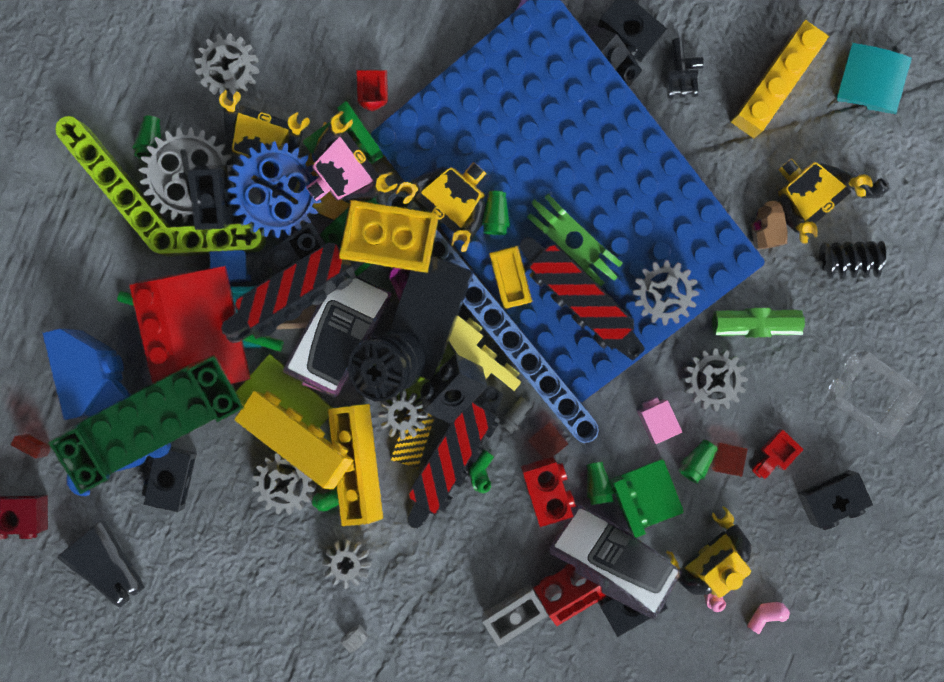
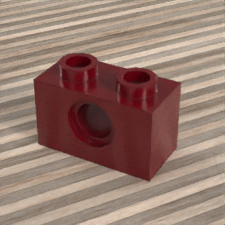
M48 495L0 496V539L9 538V534H19V539H33L38 537V533L48 530ZM11 511L17 515L16 524L10 520Z

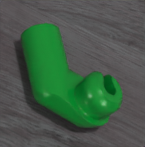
M485 449L482 450L480 456L475 463H472L468 471L471 485L479 493H487L491 489V481H489L486 468L494 459V456Z
M337 485L329 492L324 494L316 493L313 496L312 505L318 511L326 512L339 505Z

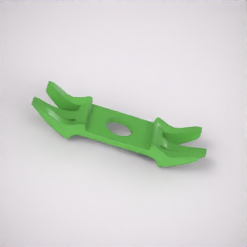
M549 194L544 198L560 214L558 217L553 215L535 199L532 201V205L550 223V226L544 225L531 213L527 218L577 262L600 286L605 283L589 266L591 263L615 281L618 278L602 261L599 254L602 253L618 267L623 263L593 238ZM572 231L579 232L583 237V243L577 249H572L566 244V236Z

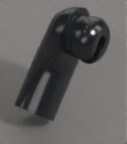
M856 170L851 172L856 176L860 175ZM883 178L872 181L873 187H869L866 184L859 186L866 191V195L861 197L863 199H878L883 197L889 190V183Z

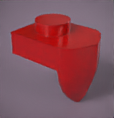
M356 70L358 104L368 111H375L385 106L388 102L387 70Z

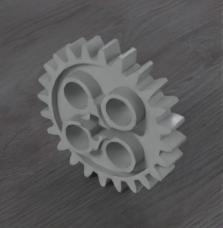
M178 127L176 131L177 136L172 137L168 131H165L166 141L163 142L155 137L158 147L156 149L150 146L146 147L152 155L151 157H141L144 162L148 163V167L139 169V172L147 174V178L139 182L140 184L149 185L150 188L143 194L144 196L154 195L155 198L152 200L151 205L161 203V214L169 209L172 211L171 219L174 220L177 214L180 213L182 214L183 222H186L188 215L193 214L187 182L179 177V173L184 172L180 153L181 149L186 150L190 169L197 167L191 161V155L196 150H202L207 153L208 162L206 165H224L232 156L231 154L222 156L220 152L224 149L225 145L222 144L215 147L213 145L215 136H212L208 141L205 140L204 130L197 137L194 136L192 127L189 128L187 135H183L180 127ZM168 154L175 155L179 160L178 168L174 171L165 170L162 166L164 156ZM227 165L228 172L232 171L231 165ZM173 183L181 184L184 187L185 195L180 200H173L168 195V188Z

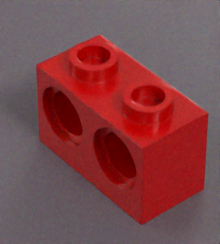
M554 456L521 466L539 526L544 527L572 518L571 508L576 505L571 490L565 491L563 481L567 480V475L563 463L557 464ZM544 471L553 473L552 479L547 483L538 481L539 475ZM551 499L561 500L560 506L554 510L546 507Z
M580 560L568 563L562 571L543 578L537 586L533 587L547 614L556 626H559L606 597L589 566ZM586 578L584 584L576 586L580 579ZM561 593L558 600L551 601L555 594Z

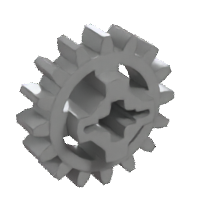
M231 33L228 34L226 40L220 34H217V42L215 43L207 39L206 42L209 47L207 49L199 48L198 50L203 57L195 59L197 65L201 66L195 72L199 77H204L200 83L204 87L210 86L209 91L213 95L218 91L221 95L224 90H227L226 95H228V92H231L233 95L240 89L245 93L249 92L246 84L255 85L256 81L252 78V74H259L260 71L253 65L259 62V59L256 55H251L254 52L250 44L245 46L246 42L242 37H239L235 42V38ZM229 49H235L241 52L243 55H240L239 53L232 54L229 51ZM231 62L228 65L229 69L225 71L224 68H226V63ZM212 77L216 79L223 78L226 84L216 82Z
M665 260L662 268H659L658 264L654 262V270L652 272L645 268L642 270L646 276L644 280L636 279L641 288L633 290V294L640 295L641 299L637 300L635 305H643L645 307L641 313L642 316L649 313L652 314V323H655L659 317L662 318L663 325H667L668 318H673L677 324L679 323L678 315L682 313L684 316L689 317L690 315L686 310L687 307H696L697 305L691 300L693 296L699 295L698 291L691 288V286L697 283V280H688L687 277L691 271L687 269L684 272H680L681 264L678 262L674 268H670L668 260ZM660 273H668L665 280L657 283L651 281L654 276ZM679 277L685 284L686 295L680 293L676 286ZM667 285H671V292L679 298L667 297L665 301L661 300V294L652 287L665 288ZM646 290L654 294L656 301L653 308L646 300ZM674 303L681 305L672 312H663L668 305Z
M712 348L710 355L705 350L700 351L701 359L696 357L690 358L694 365L693 367L684 368L690 374L689 377L682 378V381L690 384V387L684 391L685 393L694 394L691 399L693 403L701 400L702 409H707L711 404L712 411H719L720 404L724 409H729L730 400L736 403L740 401L736 394L738 392H746L740 385L741 382L748 381V378L741 377L740 373L746 368L745 366H736L739 360L737 356L729 359L728 350H723L719 355L718 349ZM712 360L723 362L716 368L707 364V362ZM698 373L700 374V385H699V386H697V374H698ZM731 373H732V376H733L732 386L730 385V374H731ZM711 374L719 375L717 378L718 385L710 384L713 381L710 377ZM713 392L723 395V397L718 399H710L707 396Z
M278 453L275 454V460L272 456L268 455L264 459L266 465L260 463L256 467L261 473L255 474L252 478L254 481L259 482V484L252 488L254 492L261 493L257 501L262 502L265 500L267 502L265 507L267 511L272 506L276 507V514L278 515L282 512L283 508H286L288 515L293 513L294 506L298 510H302L304 507L303 501L309 503L312 499L308 492H314L317 486L311 484L312 479ZM284 465L292 466L295 469L285 468ZM268 472L270 473L269 477L271 478V483L269 487H267L266 483ZM294 477L289 485L276 488L281 480ZM302 478V480H303V489H302V492H301V494H300V492H299L300 489H299V487H298V482H299V480ZM275 496L285 498V500L277 499Z

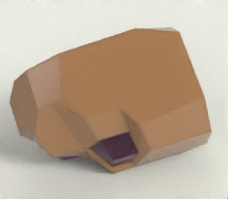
M777 201L765 202L758 209L757 218L751 224L753 243L756 250L787 244L788 232L782 205Z

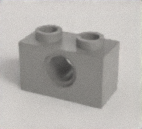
M530 583L482 614V622L499 647L547 617L548 614Z

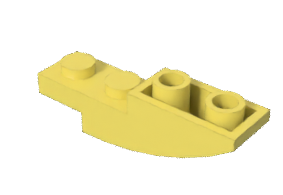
M458 316L449 339L457 354L482 366L486 379L492 373L515 391L521 383L517 379L520 373L508 363L503 367L496 362L495 358L498 355L486 345L480 349L477 344L484 337L479 333L482 327L471 318H468L465 322Z

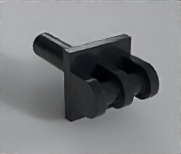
M675 38L672 40L675 71H669L665 82L667 97L669 99L673 98V95H680V98H685L688 94H692V97H698L697 76L699 72L698 70L688 69H703L704 59L703 57L685 58L683 39Z

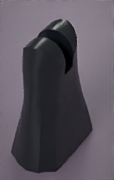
M104 519L57 556L61 562L87 580L103 596L119 608L130 600L127 592L134 596L145 588L140 576L124 555Z

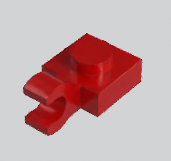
M779 429L760 449L766 457L760 460L751 471L757 477L766 479L776 466L780 470H785L804 449L783 429Z

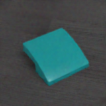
M852 43L837 101L867 106V110L897 114L912 57L874 46Z

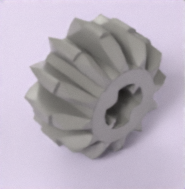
M406 390L400 393V400H398L397 396L391 398L393 404L382 401L381 405L388 409V412L382 411L378 413V417L388 418V421L380 425L381 428L384 429L391 425L393 428L388 434L390 437H393L396 431L400 430V440H405L407 429L412 437L417 436L413 425L419 429H424L425 424L417 419L428 417V413L418 412V409L423 407L422 401L417 405L413 403L418 396L416 393H413L410 399L406 400ZM406 407L410 411L407 415H411L410 420L405 419L400 422L397 420L399 415L395 414L396 410H402Z
M351 538L345 539L344 547L339 540H336L333 543L335 550L327 548L325 551L326 555L330 558L323 559L322 565L331 567L325 571V577L334 574L335 577L332 584L336 585L339 580H343L342 585L344 589L349 587L350 580L355 586H358L360 584L359 577L366 579L369 575L368 571L364 568H369L372 565V561L363 559L369 555L370 551L368 549L359 551L362 545L361 541H358L352 547ZM345 557L350 558L349 562H354L349 569L344 568L345 564L341 565L340 563Z

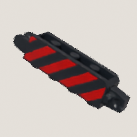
M530 237L524 238L519 242L520 250L532 262L528 266L532 271L529 276L540 287L545 284L551 289L553 293L550 297L562 308L567 305L574 312L571 315L573 320L582 328L587 325L595 333L592 338L603 349L607 346L612 351L617 349L632 361L645 350L644 345L633 332L634 319L561 247L550 245L545 249L539 242H536V239L534 240Z
M328 242L237 298L235 308L238 312L223 322L221 330L227 340L232 343L240 342V340H244L252 334L255 339L261 336H269L280 324L298 318L304 309L311 305L322 303L327 298V295L333 291L349 286L352 280L356 278L354 271L363 265L364 262L340 259L339 246Z
M488 385L476 401H473L450 424L412 485L409 496L410 500L415 504L407 518L408 526L410 525L418 529V527L423 525V522L426 521L430 513L436 516L439 509L443 512L447 509L453 498L449 495L454 485L457 487L461 486L468 474L464 470L469 461L475 463L483 450L479 446L485 436L490 438L498 426V423L495 422L497 418L495 413L503 397V394L494 387Z

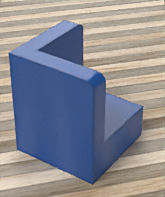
M245 251L210 252V268L226 266L229 282L251 281V275L247 274Z

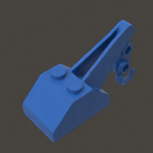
M56 329L42 333L64 420L91 416L131 395L121 383L124 364L120 355H117L116 350L82 330ZM171 443L117 471L140 466L145 462L147 456L153 458L164 457L171 450ZM67 474V485L74 494L79 496L90 495V490L79 494Z

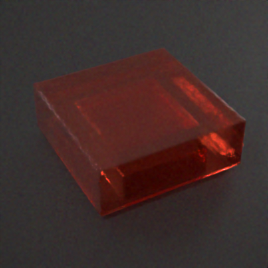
M548 422L528 439L543 459L555 456L568 445L551 422Z
M30 434L17 435L10 444L35 459L48 456L51 450L49 444Z
M717 442L718 450L715 453L712 470L742 477L748 449Z

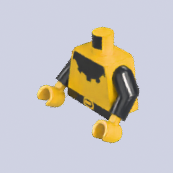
M224 90L220 95L219 101L224 107V128L228 145L232 148L234 154L249 158L248 148L252 147L258 153V144L264 143L268 150L270 142L273 141L276 142L278 150L282 144L287 143L289 153L294 148H299L303 136L302 130L310 124L308 117L299 124L297 122L298 112H296L286 121L242 105L238 109L235 106L240 101L241 95L237 91L233 94L234 101H230L227 98V90ZM269 162L263 164L264 166L274 168Z
M791 158L778 169L788 181L778 191L780 197L778 202L782 205L786 225L794 232L799 233V240L803 244L808 243V236L805 233H812L814 237H817V226L815 223L852 192L850 188L854 187L856 195L863 197L866 195V191L859 186L866 184L869 187H873L871 177L861 174L856 176L841 168L824 163L818 164L814 162L802 170Z
M474 162L463 174L453 167L449 169L440 167L421 174L410 183H401L396 194L400 191H406L409 194L404 199V204L410 203L414 195L418 194L415 199L431 213H437L438 219L454 232L451 245L455 241L461 240L464 242L461 252H465L470 239L475 236L482 226L486 203L483 200L485 194L476 185L485 176L486 172Z
M724 506L722 508L726 514L722 519H719L714 513H712V517L720 527L727 529L726 533L724 531L721 532L686 561L682 568L679 567L674 554L666 551L667 556L671 560L668 564L678 572L675 579L693 595L712 594L721 598L730 590L739 589L742 586L743 579L751 573V569L747 564L751 557V543L737 524H733L734 516Z

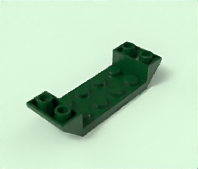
M212 355L193 362L83 419L50 440L48 444L79 494H82L107 481L115 471L214 419L216 422L227 418L244 409V405L216 356Z

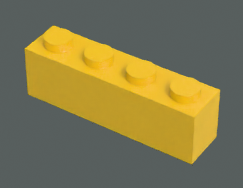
M804 20L793 32L731 123L752 138L763 132L829 36L807 20Z
M253 391L245 403L244 409L240 410L234 420L322 488L334 489L354 461L346 454L348 449L336 441L330 443L324 438L326 433L314 424L306 425L301 421L303 416L290 407L286 410L280 405L282 400L273 393L266 391L263 394Z
M370 404L328 409L331 441H336L348 449L346 454L354 460L337 484L341 525H363L383 519Z

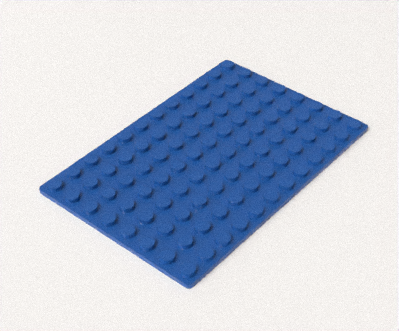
M528 0L371 132V137L381 149V152L405 182L410 183L421 174L440 167L448 169L453 167L463 174L474 162L486 172L485 176L476 185L485 194L483 199L485 203H487L490 191L506 193L510 224L506 235L483 233V226H481L475 236L470 239L465 252H461L464 244L463 241L457 240L454 242L455 247L502 307L503 304L489 253L514 246H519L520 250L519 242L527 237L536 239V242H539L545 249L550 245H557L527 218L531 213L544 225L550 226V223L532 205L534 199L556 217L560 215L544 198L547 194L593 238L623 263L618 267L602 253L599 254L602 261L618 277L615 281L604 274L593 263L589 266L605 282L601 287L634 319L633 332L644 345L645 350L633 361L617 349L612 351L608 346L603 349L592 338L595 333L587 325L584 328L579 326L571 317L574 312L567 305L563 308L560 307L550 297L553 291L545 284L540 287L529 276L532 271L528 266L532 262L520 250L533 302L507 308L505 311L580 403L727 294L765 263L760 253L561 0ZM438 219L437 224L448 238L452 240L454 232ZM572 231L566 236V244L572 249L579 248L583 243V237L577 231ZM665 260L669 261L670 268H674L678 262L681 264L680 272H684L687 269L691 271L687 277L688 280H697V283L691 286L692 290L699 292L698 296L691 298L697 305L696 307H687L686 310L690 315L689 317L684 316L682 313L678 315L679 323L677 324L673 318H668L667 325H663L662 318L659 317L655 323H652V314L649 313L642 316L641 313L645 307L643 305H635V302L641 299L640 295L633 294V290L641 288L636 279L644 280L646 276L642 270L645 268L652 272L654 270V262L658 264L659 268L663 267ZM660 273L654 276L651 281L657 283L665 280L668 273ZM679 277L676 286L680 293L686 295L685 284ZM667 285L665 288L652 287L661 294V300L665 301L667 297L679 298L671 292V285ZM646 290V300L653 308L656 301L654 294ZM676 303L668 305L663 312H672L681 305Z

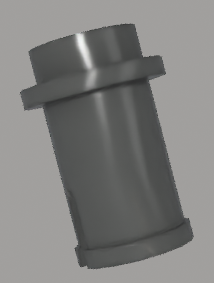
M519 396L506 415L500 416L501 421L499 424L512 434L515 430H519L518 426L534 407Z

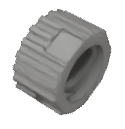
M358 624L343 636L340 643L349 653H352L363 645L369 635Z

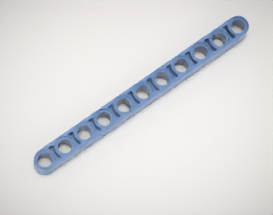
M395 192L388 198L387 206H393L395 202L404 200L409 195L403 192L396 194ZM413 200L408 203V209L421 211ZM436 229L434 244H441L445 248V254L441 259L469 269ZM473 274L468 289H479L482 293V299L478 303H470L465 297L463 304L571 435L583 443L593 441L599 432L596 421ZM488 310H496L500 314V322L497 325L490 326L484 321V314ZM514 332L517 334L519 341L516 347L507 348L503 344L502 338L505 333ZM526 354H532L537 360L536 367L529 371L525 370L521 365V359ZM550 376L555 381V387L552 391L545 393L540 389L539 383L543 377ZM568 398L573 403V409L569 414L563 415L559 412L558 405L561 400ZM582 421H588L591 425V432L587 436H579L577 433L578 424Z

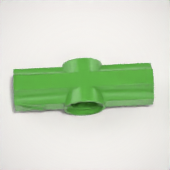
M746 308L745 311H714L712 318L713 333L719 336L745 335L746 338L771 337V335H803V329L805 328V317L802 310Z

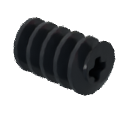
M857 241L854 245L852 242H845L843 245L839 242H834L831 246L829 243L823 242L819 250L820 268L826 271L829 279H833L836 270H838L841 279L845 278L847 270H849L852 278L857 277L858 270H861L864 278H868L870 269H872L874 277L878 278L881 276L886 262V246L884 241L878 243L868 241L866 244Z

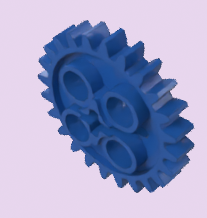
M273 141L270 142L268 150L264 143L258 144V153L251 147L247 149L249 158L243 155L237 157L242 165H231L230 168L237 174L236 176L226 178L229 182L234 183V187L226 189L225 192L234 194V198L227 203L229 205L237 204L238 208L233 212V216L241 214L244 216L241 220V225L251 222L250 232L255 233L261 228V235L267 237L270 230H272L273 237L279 238L281 230L285 236H291V227L299 231L302 229L300 222L305 224L311 223L307 214H317L318 212L312 205L321 203L322 200L315 201L306 189V186L318 178V176H312L311 174L313 165H305L309 158L308 155L298 158L299 148H294L289 153L287 143L282 144L278 150L276 142ZM265 162H269L274 166L275 172L271 178L266 177L262 172ZM256 176L267 185L277 184V190L295 198L297 204H293L282 195L271 196L273 192L271 189L252 181L251 177ZM292 176L296 177L300 182V188L296 193L292 192L288 187L289 179ZM253 187L257 188L261 193V200L257 204H253L248 198V193ZM279 202H282L287 209L286 215L283 218H279L275 214L274 209Z

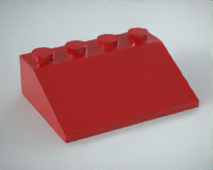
M226 266L151 278L129 285L152 383L193 362L212 355L216 356L231 384L251 379L242 340L237 343L229 342L221 330L223 322L236 313Z

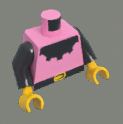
M340 111L332 118L331 124L318 138L312 155L314 162L312 168L318 175V178L306 186L308 192L315 201L331 192L337 201L342 199L344 202L350 203L351 200L368 202L384 192L397 188L398 184L392 186L386 184V177L392 173L388 172L379 176L346 132L352 126L353 121L350 120L346 125L341 124L339 117L344 112Z

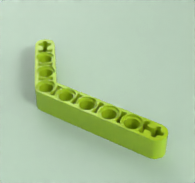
M65 116L56 123L55 131L61 142L153 252L167 257L210 255L212 251L243 250L246 253H253L262 250L266 245L267 239L261 235L260 228L253 233L257 238L253 239L251 243L245 240H238L237 235L240 237H250L252 224H231L225 229L195 230V226L171 227L86 124L71 116ZM72 129L82 140L79 141L72 137L74 135ZM92 148H96V156L92 160H88V152ZM114 170V179L107 183L105 180L107 172ZM132 192L133 200L130 204L125 205L123 202L125 194ZM150 213L151 223L149 226L143 227L141 220L144 215ZM226 232L228 242L226 245L219 247L216 242L219 234ZM197 234L199 236V243L196 247L190 248L188 239L191 235ZM168 235L170 244L166 249L162 250L159 244L160 239Z

